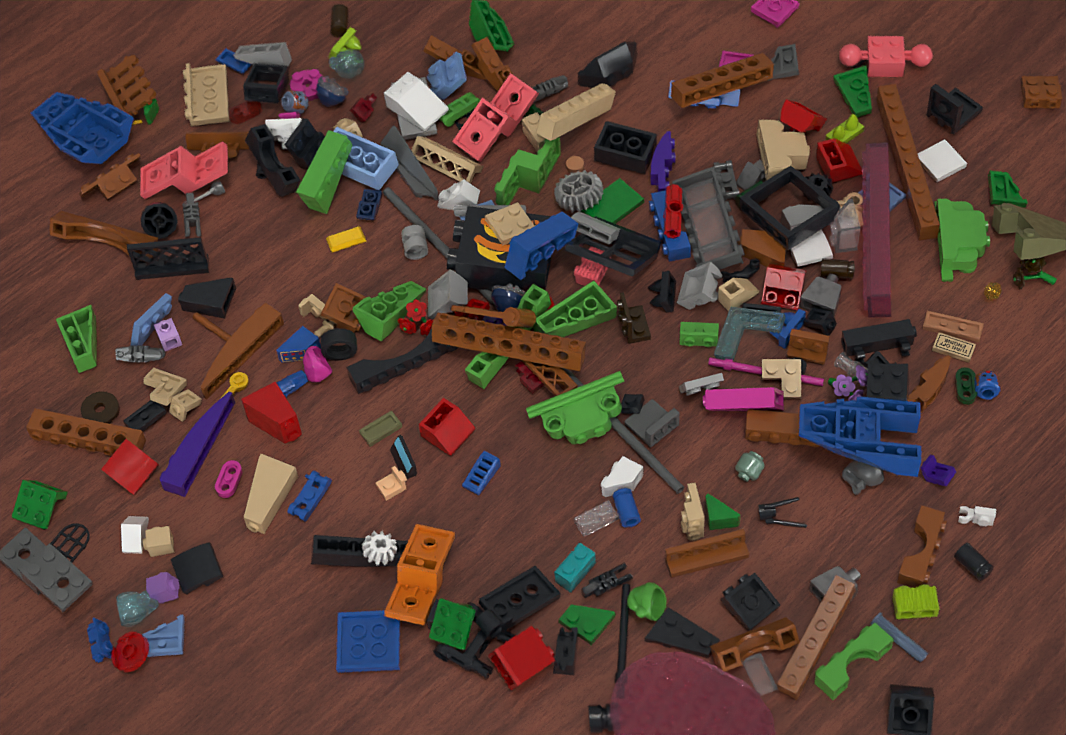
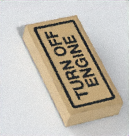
M939 332L932 351L943 355H950L953 358L969 363L976 344Z

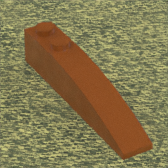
M264 303L255 310L253 315L243 321L241 326L218 353L200 388L206 400L284 325L280 312Z

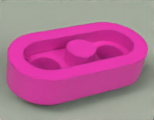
M231 460L222 466L215 483V490L218 496L228 498L235 493L243 472L239 462Z

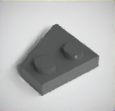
M791 44L778 47L774 58L771 60L774 63L773 78L768 80L799 75L796 45Z

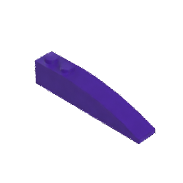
M232 392L226 393L198 420L177 448L175 454L170 457L167 469L160 476V482L164 491L183 497L186 496L235 405Z

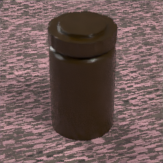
M336 4L331 10L330 32L336 37H342L348 30L349 10L343 4Z
M822 258L820 277H828L829 274H834L841 279L849 278L853 280L854 261Z

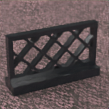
M201 237L127 244V251L135 270L136 280L209 273V256L206 254ZM196 244H198V246H197L196 248H193V247L190 246V245H196ZM177 246L179 249L175 250L171 247ZM158 248V249H161V250H160L159 252H157V251L152 250V249ZM134 250H140V251H142V252L139 254V253L135 252ZM184 250H186V251H189L190 253L187 255V254L182 253V252H183ZM165 252H168V253H171L172 255L167 256V255H165L164 253H165ZM146 254H150V255H153V257H152V258H149V257H147V256H145V255H146Z

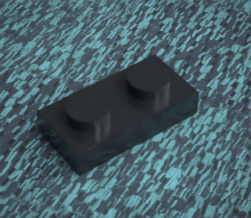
M150 400L124 419L123 422L128 428L144 431L164 416L166 410L159 403Z

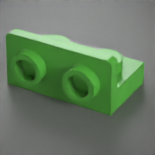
M681 322L680 345L718 347L719 323Z

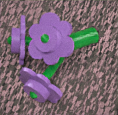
M857 365L856 376L851 378L850 376L845 377L840 374L837 378H829L828 384L835 388L834 393L837 396L850 395L849 401L856 400L857 397H863L864 390L858 389L853 393L855 384L852 382L859 380L861 386H867L868 371L863 366Z

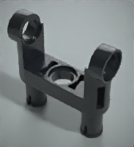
M468 602L467 604L475 609L473 622L476 623V619L483 611L476 604ZM480 630L463 654L447 644L445 646L437 644L433 653L442 661H451L466 671H474L488 679V674H492L493 667L480 661L479 658L495 638L489 639ZM506 630L495 638L506 643L516 635Z

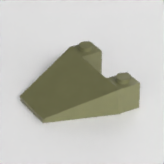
M1009 203L994 206L992 226L998 234L1016 232L1013 251L1021 260L1041 258L1066 250L1065 222Z

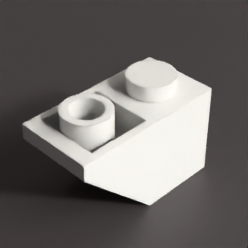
M462 180L441 191L437 207L454 210L456 205H477L480 190L466 180Z
M622 456L619 462L616 461L612 466L610 475L605 476L602 480V496H612L615 491L622 488H629L633 491L643 478V466Z

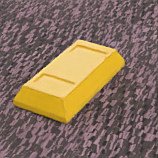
M361 227L346 230L326 238L332 253L366 242Z

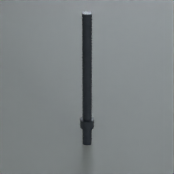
M627 583L622 585L618 665L614 680L616 684V699H624L625 684H627V673H625L629 621L627 599L631 586Z

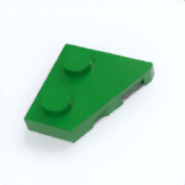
M989 172L988 181L991 204L1002 205L1003 203H1009L1023 208L1027 206V200L1022 199L1019 194L1020 189L1013 183L1008 172Z

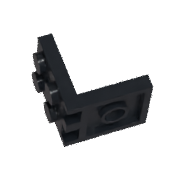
M934 84L930 90L926 116L930 117L933 115L938 118L937 124L942 127L945 125L952 128L951 134L954 135L980 114L983 106L957 88L948 93L939 85Z

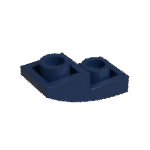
M364 189L362 200L359 201L357 219L375 220L383 195L382 191Z

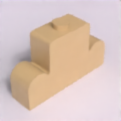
M759 120L756 132L766 181L789 166L795 169H806L810 155V146L806 143L805 134L803 132H783L784 125L777 120Z

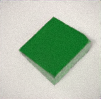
M153 99L150 105L147 103L143 106L148 125L152 124L159 112L157 99Z

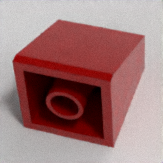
M276 381L241 399L247 420L284 444L295 441L302 435L297 415Z
M533 626L519 633L488 655L510 690L555 661L553 650L550 646L544 644L541 632L537 628L534 629Z

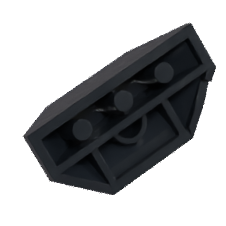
M626 41L595 57L583 70L578 72V85L593 88L601 83L613 86L618 81L633 74L635 67L637 43L635 41Z

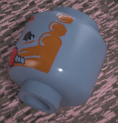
M289 90L284 94L281 101L284 110L288 113L297 112L301 114L308 107V99L301 91Z

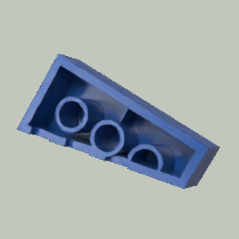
M560 212L538 223L531 229H527L522 234L514 236L510 241L505 268L522 280L526 277V271L529 269L533 271L538 267L537 263L540 260L544 259L546 261L551 257L555 249L557 251L574 239L579 223L564 212Z

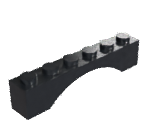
M431 328L423 342L404 355L387 360L363 359L346 368L349 379L358 394L371 390L379 384H384L396 376H401L411 369L421 367L426 362L436 360L441 355L453 352L459 347L432 342Z

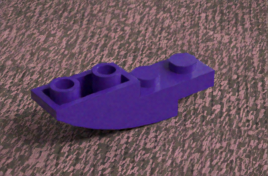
M667 131L663 135L652 158L651 185H658V192L665 191L666 187L669 186V181H666V178H669V171H672V163H675V152H672V149H675V139L671 138V131Z

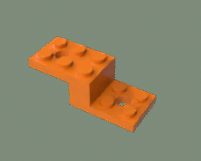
M420 524L415 525L397 565L398 582L385 609V617L425 625L443 583V564L454 541L455 532ZM409 602L415 603L414 605H407Z

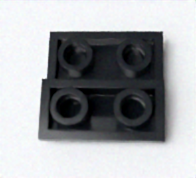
M210 542L193 547L170 559L181 590L186 595L203 584L208 587L224 576Z

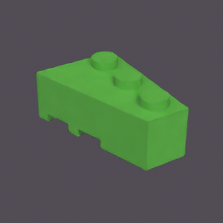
M89 305L57 318L56 321L78 372L81 373L96 367V316L92 306Z

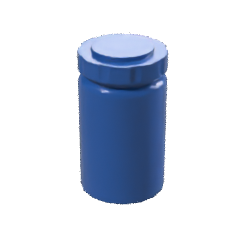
M622 488L615 491L612 497L622 526L627 528L636 526L640 523L641 518L631 489Z

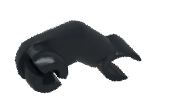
M751 259L750 263L742 271H734V273L721 271L723 283L732 278L749 279L760 269L759 260Z

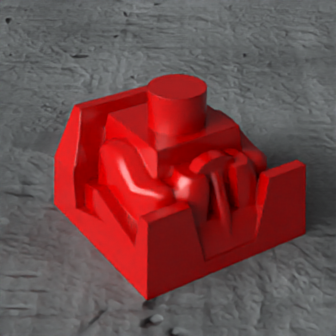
M788 99L785 100L781 109L780 121L791 126L788 132L802 133L813 129L820 131L827 120L824 116L801 103Z

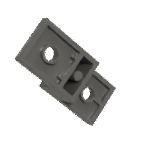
M26 527L0 550V561L37 595L42 593L62 612L93 585V582L50 543L47 546L43 544ZM23 551L30 552V556L26 559L19 557ZM61 580L69 581L68 586L65 588H59L58 583Z

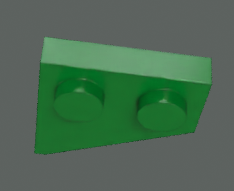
M570 605L559 618V623L570 631L572 627H577L578 636L592 645L616 617L614 611Z

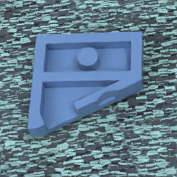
M183 615L177 616V620L167 625L164 623L155 630L142 634L149 643L147 657L183 654L185 623Z

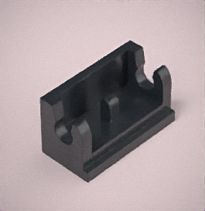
M563 627L559 629L553 674L574 675L579 638L577 627H572L571 632H565Z

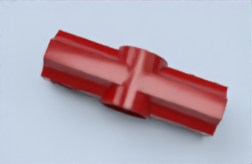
M676 184L666 187L665 211L663 214L665 219L664 234L668 238L673 239L681 234V214L683 210L682 188Z

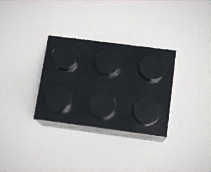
M606 121L594 146V161L646 174L657 147V134Z

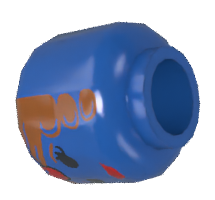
M982 371L975 376V391L978 397L989 400L995 398L1000 393V381L996 373L993 371Z

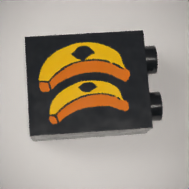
M467 206L465 220H455L453 242H460L459 249L449 248L447 270L451 269L462 276L468 282V288L490 291L502 288L506 291H513L524 295L534 284L546 291L552 255L546 261L544 259L540 260L537 263L538 267L533 271L530 269L526 271V277L520 280L505 268L510 243L502 246L485 221V215L495 212L497 209ZM526 213L534 226L551 217Z

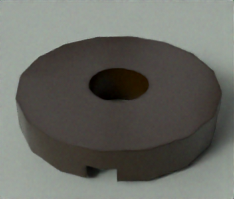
M99 391L86 397L80 410L84 419L110 424L119 415L120 407L117 398L113 394ZM98 407H105L102 412H96Z

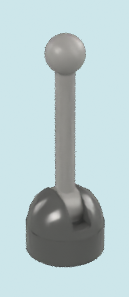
M220 180L215 181L211 185L210 191L194 198V202L210 194L217 196L224 194L225 189Z

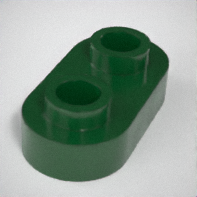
M966 367L960 368L956 372L955 386L958 401L968 405L975 402L977 392L975 391V372Z

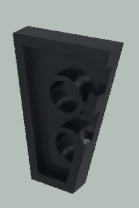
M668 607L646 635L645 642H655L663 644L667 648L674 647L682 649L686 653L709 658L712 654L710 646L719 643L720 639Z

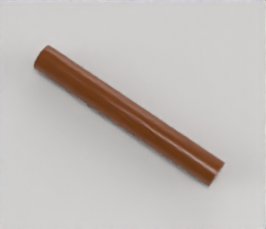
M198 312L193 315V319L226 342L230 339L231 335Z

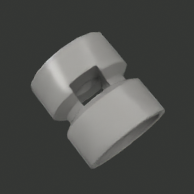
M419 225L405 227L401 232L405 256L411 260L425 257L428 254V247L424 228Z

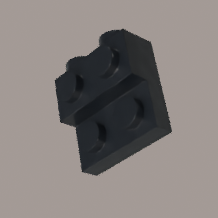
M303 118L284 145L301 169L308 170L325 136L322 132L316 131L308 119Z
M755 572L750 576L746 573L737 580L739 585L735 588L732 585L722 592L724 597L720 599L732 616H737L747 631L751 630L780 606V603Z

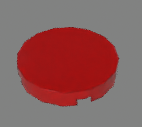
M134 631L121 636L117 641L116 648L113 647L111 655L113 665L120 671L127 673L138 669L144 663L149 653L147 638Z

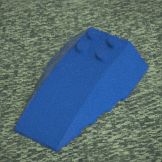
M59 92L54 93L31 112L34 119L61 151L80 162L102 164L127 143L134 119L133 116L111 104L106 103L102 105L98 101L88 102L85 98L75 99L72 95Z

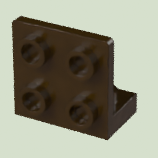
M621 292L620 300H617L619 310L617 314L619 322L623 324L621 326L623 337H627L628 344L651 340L643 306L628 308L624 292Z

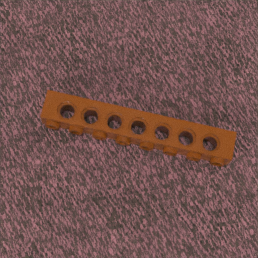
M439 312L432 323V342L575 371L581 370L585 360L586 342L577 339H569Z

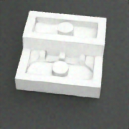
M822 229L790 249L792 259L797 267L822 261V258H833L831 248Z

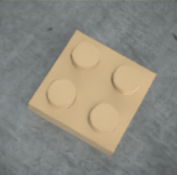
M518 202L485 215L486 223L502 246L510 243L514 236H518L527 229L534 227V224Z

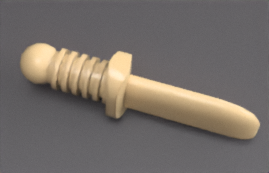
M325 320L322 322L323 326L318 331H315L314 334L320 337L325 332L334 329L337 323Z

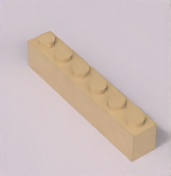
M601 83L542 113L536 133L549 141L554 140L610 110L616 91L608 85Z

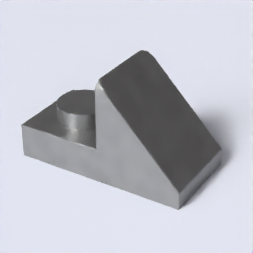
M759 159L754 165L749 161L746 163L736 181L740 189L745 191L755 183L766 180L762 161Z

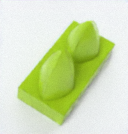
M352 27L347 30L331 49L328 56L330 60L334 62L337 58L344 62L354 63L353 56L346 47L354 50L361 49L359 40L354 36L356 30Z
M852 114L846 121L826 134L825 140L835 138L848 143L864 131V126L858 122L857 116Z

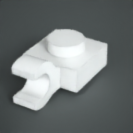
M961 506L959 513H964L967 516H959L958 522L966 524L972 520V523L981 526H993L996 509L975 506V509Z

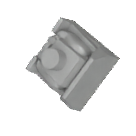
M710 261L685 272L677 303L690 310L695 308L696 305L700 306L710 301L715 302L718 299V292H716L717 280L722 278L720 270Z
M451 269L428 287V318L435 319L438 312L446 314L454 312L451 311L452 305L465 306L468 304V282Z

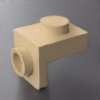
M347 118L339 120L337 125L332 127L333 130L339 127L359 137L363 136L357 123Z

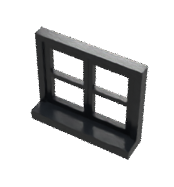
M595 216L593 218L620 228L617 239L611 242L613 246L609 248L591 241L592 237L582 233L568 242L565 251L633 277L657 259L662 242ZM587 244L605 252L598 254L582 246ZM624 248L642 256L638 259L622 253L620 250ZM616 255L633 263L627 265L610 257Z

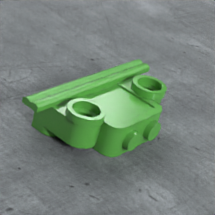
M937 199L934 205L940 224L938 247L941 279L943 282L953 281V270H959L963 273L975 271L977 258L984 255L986 247H990V236L986 235V232H988V221H985L984 214L981 211L973 210V206L968 202H951L949 199Z
M618 371L527 407L528 416L531 419L541 415L543 426L553 439H560L566 435L571 444H583L590 438L603 436L611 429L612 423L610 418L618 416L622 410L620 399L614 386L623 383L624 379L621 372Z

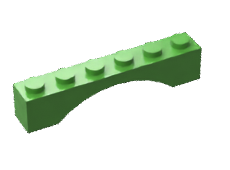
M532 284L522 297L518 308L532 310L537 318L545 313L551 305L549 294L547 291ZM533 325L532 327H530V328H521V329L529 330V331H530V330L534 327V325ZM486 352L476 355L465 369L469 381L485 389L509 357Z

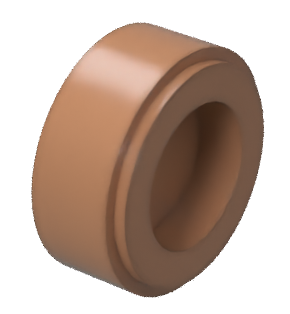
M578 156L568 158L566 161L567 171L569 173H577L578 170L582 172L584 170L583 159Z

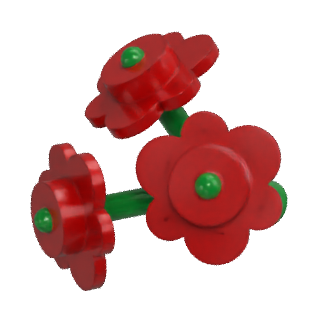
M415 299L413 303L410 302L406 305L407 316L410 319L399 318L397 321L403 332L412 334L417 331L416 324L413 321L418 322L422 320L424 323L420 326V333L427 336L432 328L434 319L426 320V303Z

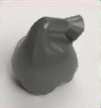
M853 460L842 473L843 479L851 485L854 495L861 493L865 486H877L884 481L882 469Z

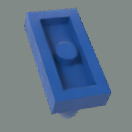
M798 309L796 313L784 312L780 314L786 326L779 324L767 325L770 333L779 340V346L784 349L789 345L791 329L800 330L804 325L803 320L805 319L806 312Z

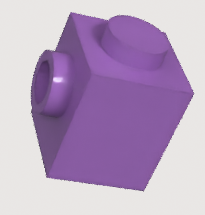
M161 572L156 576L146 579V597L153 602L160 604L178 598V579L168 572Z

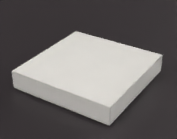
M946 140L918 153L921 166L936 182L967 166L966 161Z

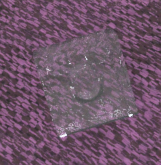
M848 199L836 213L834 222L831 224L832 235L829 236L830 245L834 246L835 253L856 251L858 249L860 225L853 199Z

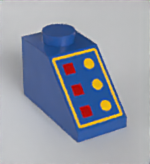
M302 326L276 351L279 361L282 363L303 361V356L309 347L317 346L321 349L319 337Z

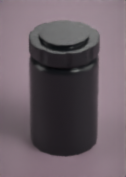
M968 542L962 545L954 555L979 581L987 578L994 569V566Z

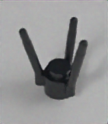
M799 497L771 504H758L760 521L765 520L766 524L807 527V524L772 519V517H776L775 507L799 501Z

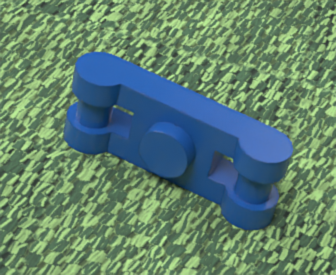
M315 470L312 471L309 480L295 501L290 504L287 512L293 516H299V519L307 521L329 488L332 479L327 476H320V473ZM316 483L320 484L318 489L314 487Z

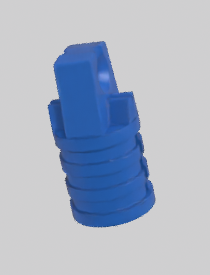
M300 370L281 379L277 384L284 396L287 397L308 382L306 374Z

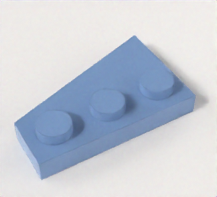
M165 293L134 322L130 345H143L154 331V325L159 323L171 311L172 296Z

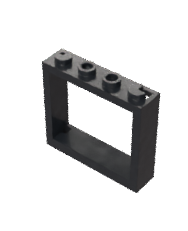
M792 166L787 167L740 197V211L787 250L795 247L840 218V204ZM790 182L823 208L822 211L791 231L757 204Z

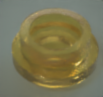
M990 282L985 287L984 295L988 300L992 301L1000 296L1001 285L999 283Z

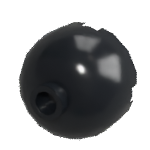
M153 202L147 205L142 211L140 218L141 227L145 233L158 239L168 237V235L175 231L178 223L177 215L173 208L163 202Z

